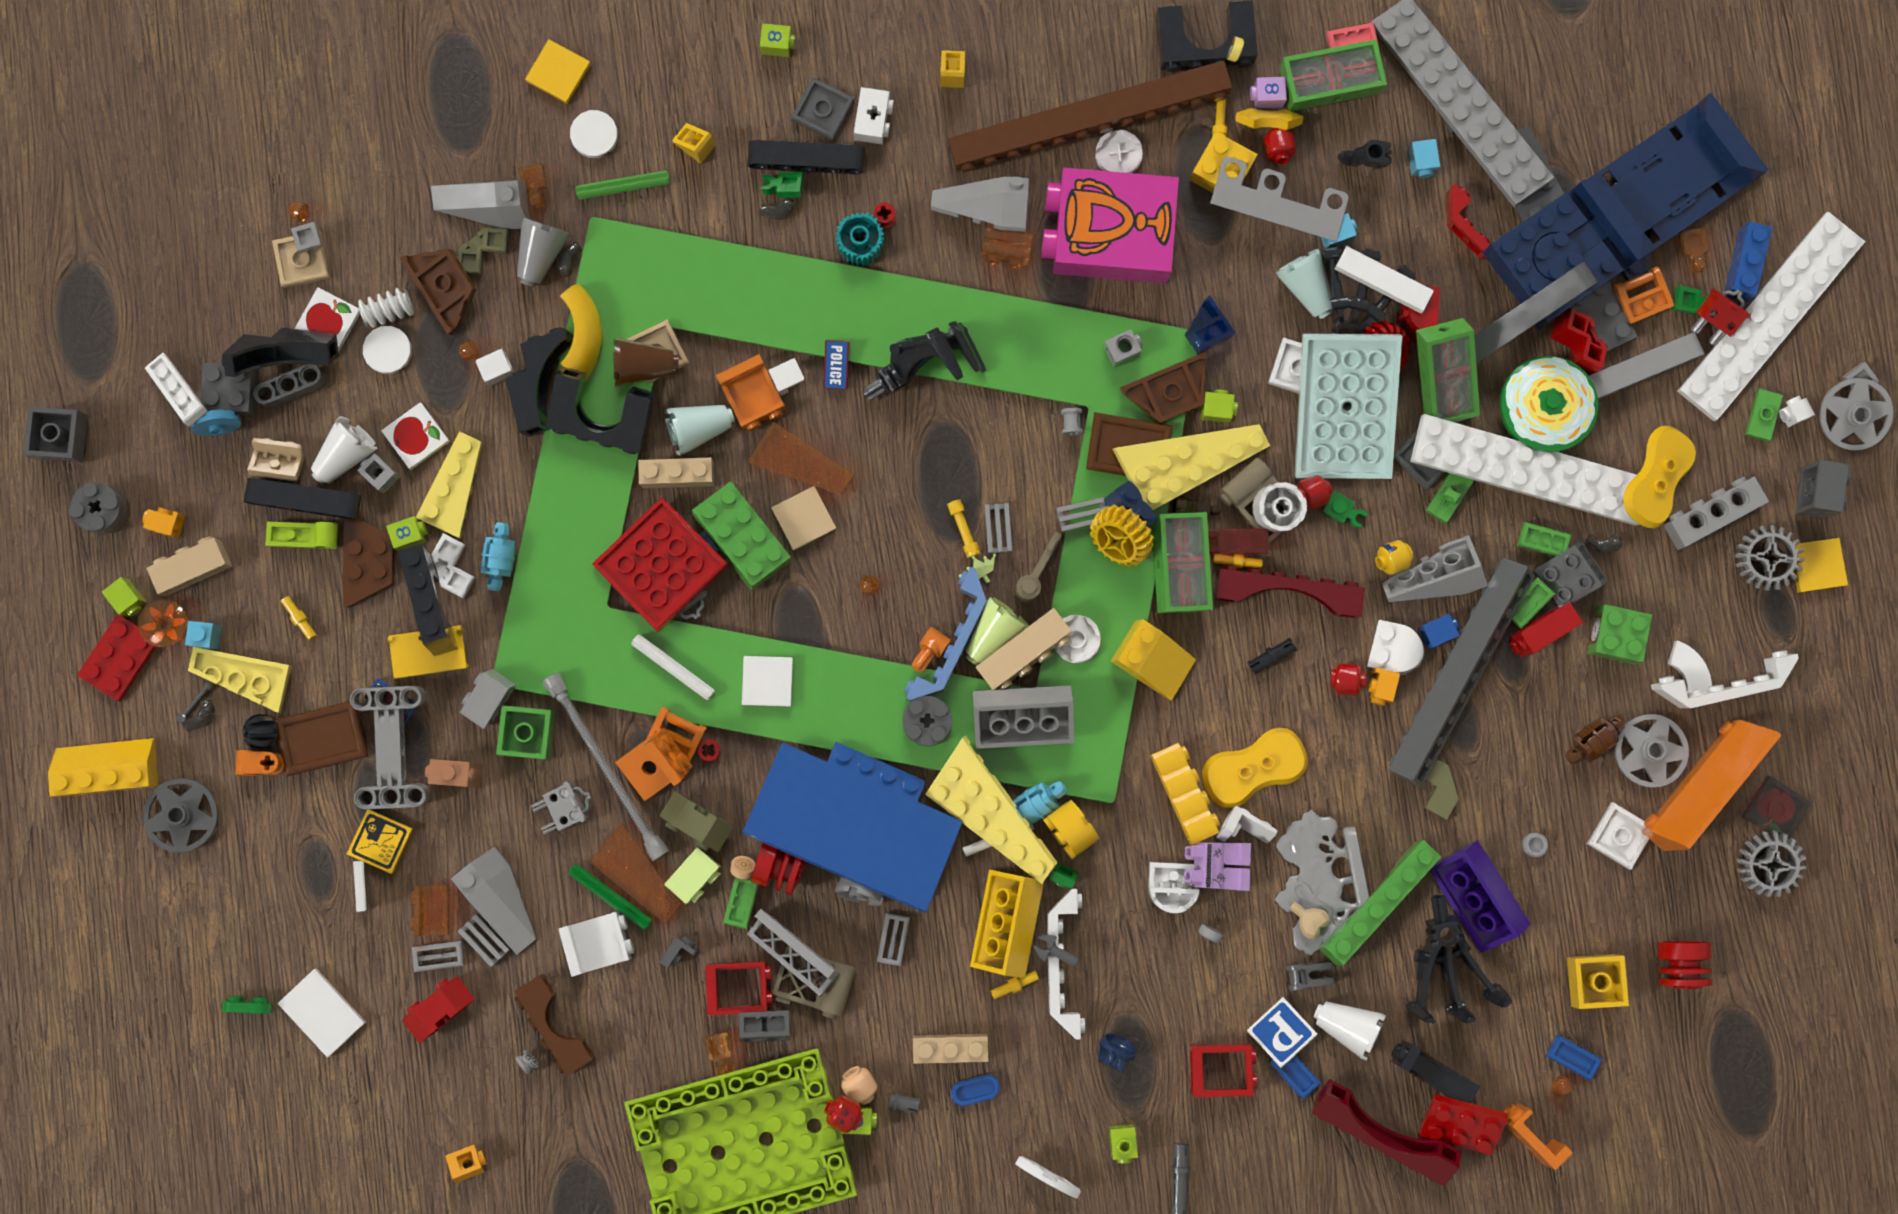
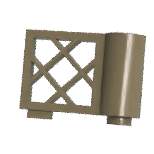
M1255 458L1221 488L1222 495L1220 498L1228 507L1233 505L1253 527L1254 530L1251 533L1259 543L1265 541L1266 544H1269L1282 531L1272 532L1268 536L1262 530V526L1256 523L1255 517L1251 516L1244 507L1251 501L1254 502L1255 496L1263 487L1279 482L1274 478L1267 465L1259 458ZM1276 504L1278 512L1280 511V505Z
M1054 533L1033 573L1025 575L1018 580L1015 596L1021 603L1031 604L1038 598L1041 590L1039 577L1059 543L1061 534Z
M788 946L786 947L784 954H789ZM800 956L804 965L797 970H803L804 968L807 970V962ZM823 958L840 974L822 996L817 994L816 1001L813 1002L807 1000L802 992L808 986L805 984L800 987L794 974L781 964L772 994L776 995L775 1001L790 1005L791 1001H795L822 1010V1016L836 1019L837 1015H843L856 967ZM787 969L789 974L784 976L785 970ZM812 973L813 984L820 988L827 977L821 975L815 979ZM791 977L796 990L789 994L779 991L782 981ZM822 979L821 984H820V987H819L817 981H819V980ZM798 992L801 997L794 996L793 994Z

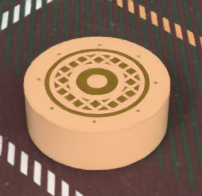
M737 856L731 862V874L739 879H749L752 877L755 862L750 857Z

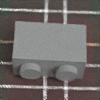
M494 669L484 673L481 672L474 681L476 685L472 693L469 692L461 703L464 706L460 713L483 729L494 723L502 706L505 705L516 686L515 683Z

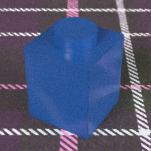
M1450 614L1418 627L1427 649L1460 636L1458 633L1460 630L1459 625L1454 617L1451 618Z

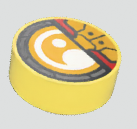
M1234 37L1227 54V60L1236 62L1239 59L1244 39Z

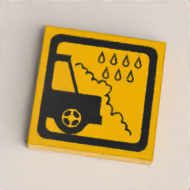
M367 809L347 855L393 874L414 828Z

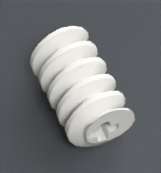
M395 288V296L386 291V299L377 294V302L368 297L367 305L361 299L358 300L360 314L366 327H368V323L371 327H376L377 320L380 324L384 325L386 324V317L389 321L393 322L395 321V314L400 319L404 318L405 312L409 316L414 314L406 289L405 293H402L398 288Z

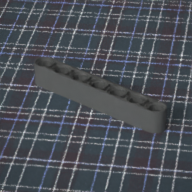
M1582 262L1474 335L1476 364L1597 284V279L1586 263Z

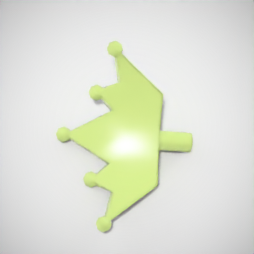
M995 553L991 560L984 556V563L976 559L975 556H972V559H974L973 568L976 569L978 578L983 577L986 584L990 582L986 574L993 571L994 559L997 556Z

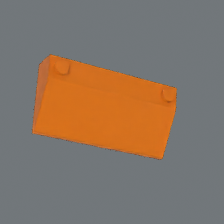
M1743 720L1727 721L1719 729L1721 734L1658 812L1651 814L1645 820L1644 825L1646 827L1641 832L1663 851L1690 849L1781 737L1779 732Z

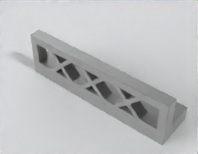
M760 909L754 916L758 920L747 935L815 993L822 996L840 973L772 915ZM763 924L770 929L771 939L762 940L756 935ZM784 941L788 944L789 954L779 955L776 952V942ZM802 956L807 960V970H797L794 966V957ZM784 958H790V963ZM812 972H821L827 977L820 988L813 984ZM808 973V978H806L803 974Z

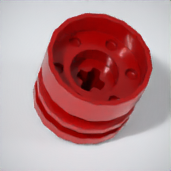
M763 843L754 867L751 883L767 888L772 878L777 879L776 891L780 892L783 883L786 882L785 894L791 896L801 881L806 861Z
M1657 942L1658 959L1669 961V966L1658 968V972L1670 973V977L1658 978V985H1665L1673 989H1699L1713 985V979L1701 978V974L1712 973V968L1700 966V961L1712 959L1711 942Z

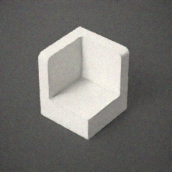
M502 349L476 360L482 378L488 386L495 385L504 381L505 378L513 376L514 370L507 354Z
M795 358L768 370L780 396L788 393V388L804 381V376Z

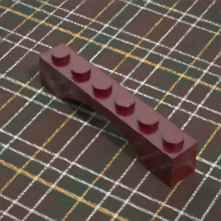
M1224 566L1223 569L1217 571L1214 600L1239 603L1243 599L1259 592L1288 590L1301 593L1316 600L1333 616L1358 619L1362 617L1365 588L1358 587L1359 583L1345 581L1344 585L1334 584L1335 580L1320 578V582L1311 581L1310 577L1305 575H1296L1295 579L1288 578L1286 573L1272 572V575L1262 574V570L1248 569L1247 572L1238 571V567Z
M1329 1079L1316 1096L1312 1114L1361 1140L1364 1144L1381 1151L1386 1156L1399 1161L1408 1168L1426 1176L1431 1181L1445 1186L1459 1169L1461 1151L1440 1139L1412 1138L1385 1128L1362 1109L1351 1090Z

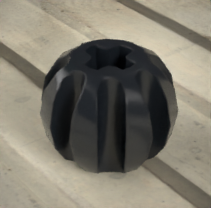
M257 714L246 719L243 725V738L249 748L261 751L275 745L278 729L272 717L266 714Z

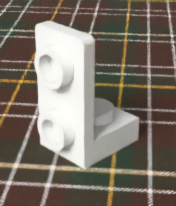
M1235 806L1227 815L1216 838L1225 843L1230 836L1235 837L1239 829L1242 828L1263 842L1269 843L1278 831L1268 822L1261 821L1251 815L1248 810Z

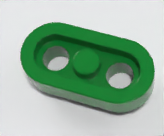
M228 996V1000L222 1001L223 1012L272 1013L273 1003L268 1002L267 997H253L252 1001H243V996Z

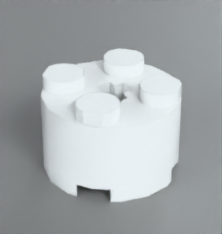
M1287 482L1274 483L1263 487L1258 491L1253 502L1255 521L1264 529L1272 532L1291 530L1304 520L1307 511L1305 497H1303L1295 485ZM1276 504L1283 506V511L1278 512Z

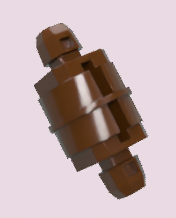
M1620 715L1613 716L1608 719V722L1603 717H1600L1589 725L1584 726L1572 738L1574 747L1567 751L1565 755L1567 761L1573 765L1579 763L1584 758L1591 763L1603 754L1608 753V750L1619 741L1618 733L1625 727V720Z

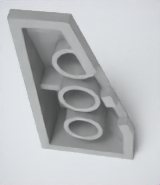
M999 177L933 190L931 210L954 217L962 215L971 217L973 222L978 224L985 221L994 224V228L999 230L1025 232L1029 178Z
M525 179L431 186L433 209L435 211L505 229H521L523 218H529Z
M1468 535L1439 547L1440 551L1430 558L1426 555L1420 559L1421 563L1419 565L1399 572L1383 582L1382 585L1388 602L1463 595L1487 587L1488 584L1470 536Z
M496 847L469 863L451 878L466 899L516 955L537 939L522 902L519 888H517L511 866Z

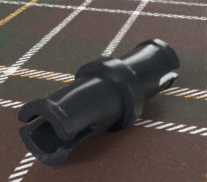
M1287 638L1273 648H1266V652L1247 663L1250 669H1252L1253 674L1256 675L1272 664L1274 666L1279 664V660L1296 652L1297 649L1294 643L1292 644V640Z

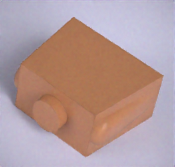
M430 759V764L425 768L428 784L480 788L482 764Z

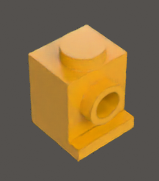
M158 507L157 511L148 509L143 515V528L179 539L186 516Z
M1378 667L1373 668L1371 674H1374L1375 678H1371L1368 686V692H1371V703L1385 706L1386 703L1394 701L1400 673Z
M475 1145L445 1156L452 1179L456 1185L463 1180L484 1173L483 1165L487 1164L483 1151H477ZM467 1162H473V1166L465 1169Z

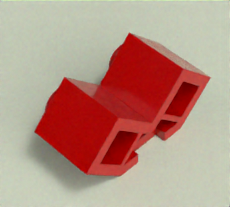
M1570 308L1555 318L1551 339L1569 347L1568 360L1577 364L1590 376L1603 369L1607 346L1603 339L1599 340L1594 330L1596 324L1592 317L1574 308Z
M458 976L450 981L447 978L434 987L436 991L421 1003L419 1001L415 1002L407 1009L408 1014L402 1019V1022L419 1044L436 1033L450 1019L465 1010L475 1000Z

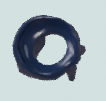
M1107 1033L1099 1041L1098 1061L1103 1062L1104 1065H1111L1113 1068L1118 1067L1119 1072L1123 1073L1125 1061H1133L1135 1059L1136 1051L1133 1044L1123 1037Z

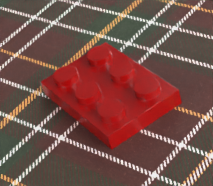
M117 614L76 676L116 701L121 702L157 647V645H153L154 635L148 631L141 630L140 626L126 617Z
M1434 1094L1419 1128V1136L1431 1140L1440 1139L1449 1145L1491 1156L1508 1121V1114Z

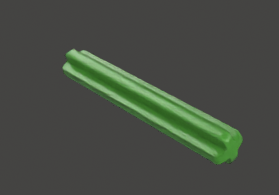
M664 170L576 186V195L581 200L667 185L670 183L668 171Z

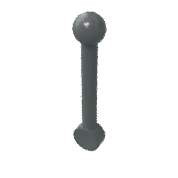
M205 682L203 690L183 713L177 714L176 719L178 722L187 721V715L208 690L210 691L214 688L213 682Z

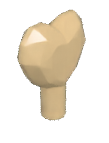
M1296 901L1289 907L1292 912L1300 917L1299 925L1301 931L1309 939L1317 938L1320 934V928L1327 926L1330 922L1329 915L1324 910L1316 908L1305 910Z

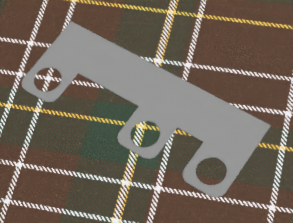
M1231 157L1223 159L1211 204L1337 241L1348 202L1347 193L1333 188L1326 189L1320 209L1281 198L1286 180L1283 173L1264 169L1261 173L1257 190L1242 186L1246 171L1244 161ZM1236 163L1240 167V174L1236 178H1230L1226 175L1225 167L1227 164ZM1268 175L1278 177L1280 183L1277 189L1269 190L1266 188L1264 180ZM1332 194H1338L1342 198V205L1338 209H1332L1327 204V199Z

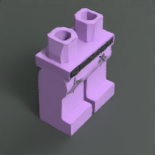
M1195 843V845L1185 847L1186 859L1194 860V870L1186 869L1184 872L1185 883L1201 888L1250 891V869L1225 868L1224 864L1250 866L1251 843Z

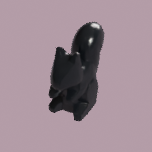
M1370 140L1353 151H1342L1338 154V160L1346 166L1357 167L1363 164L1367 167H1372L1373 170L1381 169L1392 163V158L1389 156L1392 154V151L1388 149L1391 147V143Z

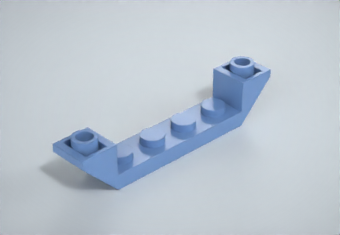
M970 567L968 572L963 571L958 584L962 585L960 592L976 599V602L970 601L965 611L968 618L965 624L960 622L954 636L958 638L954 646L949 644L943 656L947 659L944 667L938 666L932 678L936 681L935 685L918 676L915 681L910 679L904 693L908 694L906 700L909 702L916 698L930 696L944 690L987 601L976 569Z

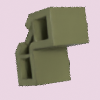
M674 791L659 815L667 821L665 826L676 833L681 830L696 839L694 844L705 851L711 848L719 852L734 828L720 817L677 791Z

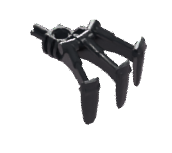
M1338 247L1323 249L1321 257L1325 261H1329L1332 277L1331 285L1334 298L1330 299L1331 310H1336L1337 318H1333L1332 322L1338 324L1337 327L1331 328V332L1342 334L1344 327L1353 326L1354 334H1361L1362 331L1365 332V327L1373 319L1379 323L1385 317L1386 313L1384 310L1392 301V298L1383 295L1376 305L1374 303L1370 304L1369 300H1365L1368 286L1360 282L1356 297L1348 298V296H1343L1341 280L1338 279V273L1335 270V259H1340L1341 249L1339 250ZM1365 248V250L1360 252L1377 262L1381 260L1382 255H1380L1379 251ZM1406 265L1397 267L1398 273L1415 280L1416 273ZM1351 308L1348 320L1344 321L1343 309ZM1359 311L1366 312L1367 315L1356 325L1355 322Z
M953 321L948 324L950 326L948 333H943L937 327L927 332L926 335L905 338L891 344L890 364L876 372L878 379L863 388L865 397H868L870 401L885 391L888 394L896 392L910 383L917 371L935 356H939L953 377L959 380L963 378V374L952 350H960L975 372L981 371V373H984L986 368L968 333V329L961 322Z
M1434 895V897H1431L1434 919L1425 921L1428 927L1426 929L1428 938L1426 939L1424 951L1417 949L1414 954V961L1418 962L1416 977L1418 984L1416 1001H1410L1409 1004H1405L1408 1013L1415 1015L1424 1022L1435 1023L1433 1016L1426 1008L1428 983L1435 963L1436 965L1440 964L1443 978L1447 982L1452 1003L1447 1004V1007H1445L1446 1012L1463 1023L1475 1022V1016L1467 1008L1466 1003L1461 1001L1456 984L1453 961L1454 958L1459 959L1460 957L1487 988L1483 991L1484 994H1482L1486 1000L1501 1008L1511 1005L1512 999L1507 991L1500 984H1492L1469 953L1471 947L1466 942L1462 933L1459 918L1448 913L1446 896ZM1444 928H1448L1447 935L1440 937V932Z

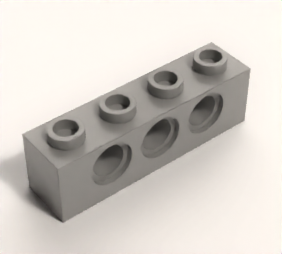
M1743 476L1731 483L1733 486L1731 489L1725 491L1723 487L1710 494L1712 499L1706 502L1701 499L1689 505L1690 511L1683 513L1680 510L1669 516L1670 521L1663 526L1677 550L1687 547L1768 503L1769 500L1755 476L1747 480ZM1733 494L1739 498L1738 506L1732 502ZM1712 506L1718 509V517L1711 513ZM1691 517H1694L1697 520V528L1691 526Z

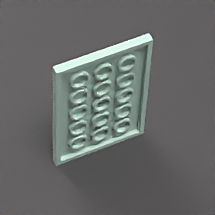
M1303 334L1295 478H1309L1318 475L1322 478L1392 479L1402 345L1401 334Z

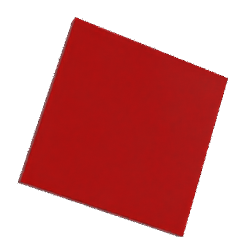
M663 497L592 563L604 578L658 633L729 566Z

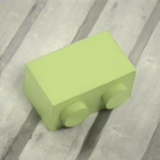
M697 847L664 885L685 904H689L691 901L696 903L704 894V891L701 889L707 882L712 884L720 876L721 873L718 870L722 866L703 849Z

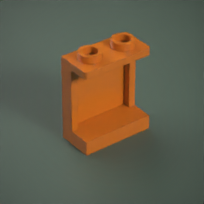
M759 354L716 375L743 431L746 429L748 431L755 430L762 425V421L766 419L775 420L781 417L783 411L786 410Z
M1516 1103L1515 1105L1511 1104L1504 1110L1508 1114V1121L1505 1126L1542 1164L1556 1171L1573 1153L1566 1145L1554 1139L1545 1146L1524 1124V1121L1533 1113L1530 1108Z

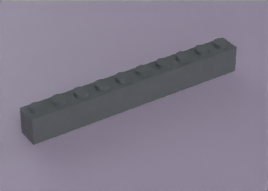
M1504 557L1495 566L1493 576L1488 586L1483 588L1477 606H1474L1471 610L1470 619L1466 626L1461 629L1455 647L1449 651L1443 669L1437 673L1435 684L1425 695L1424 704L1420 711L1415 714L1409 732L1403 736L1397 754L1391 758L1388 770L1396 777L1421 788L1535 578V575L1528 566Z

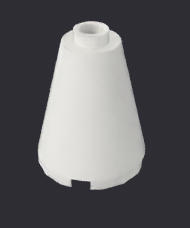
M340 416L336 419L311 467L312 476L322 484L324 482L330 484L377 450V447H374L376 442L359 425L356 427L349 425L351 420L346 417Z
M1326 1001L1324 1006L1318 1005L1314 1018L1317 1019L1316 1024L1358 1057L1367 1061L1369 1055L1365 1054V1051L1370 1053L1383 1025L1378 1021L1379 1019L1384 1021L1386 1015Z

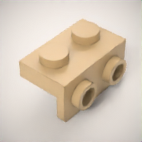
M253 438L254 452L247 469L249 475L297 482L305 459L301 445L290 441L280 442L268 438Z

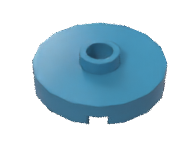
M211 410L206 412V416L199 418L191 425V431L200 436L228 434L241 427L240 415H235V412L231 410Z

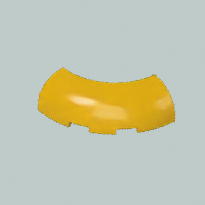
M575 284L560 295L564 303L569 307L574 322L573 342L567 356L560 364L563 367L586 373L585 383L598 363L603 342V330L598 309L593 299L580 284Z

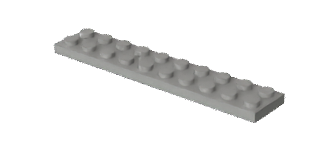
M1402 0L1371 21V23H1374L1376 34L1513 207H1516L1553 181L1554 176L1413 0Z

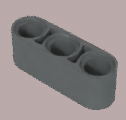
M308 364L258 384L254 389L253 395L255 400L266 408H276L320 390L325 386L327 378L325 373L318 367ZM317 372L316 380L309 382V375ZM294 381L295 386L293 390L287 392L286 385ZM271 390V398L264 401L263 396L265 392Z

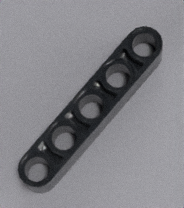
M751 140L748 143L747 166L759 170L862 174L864 172L865 148L858 145Z
M247 478L243 502L257 506L357 520L362 496L343 491Z

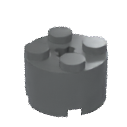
M86 483L74 494L69 507V513L78 526L100 535L119 531L126 524L129 517L126 497L120 491L102 483Z
M922 696L911 701L906 707L903 714V728L908 738L917 745L925 747L934 746L948 736L951 730L952 716L949 708L943 701L932 696ZM925 715H930V719L934 720V724H930L929 728H925L924 723H920V719H925Z

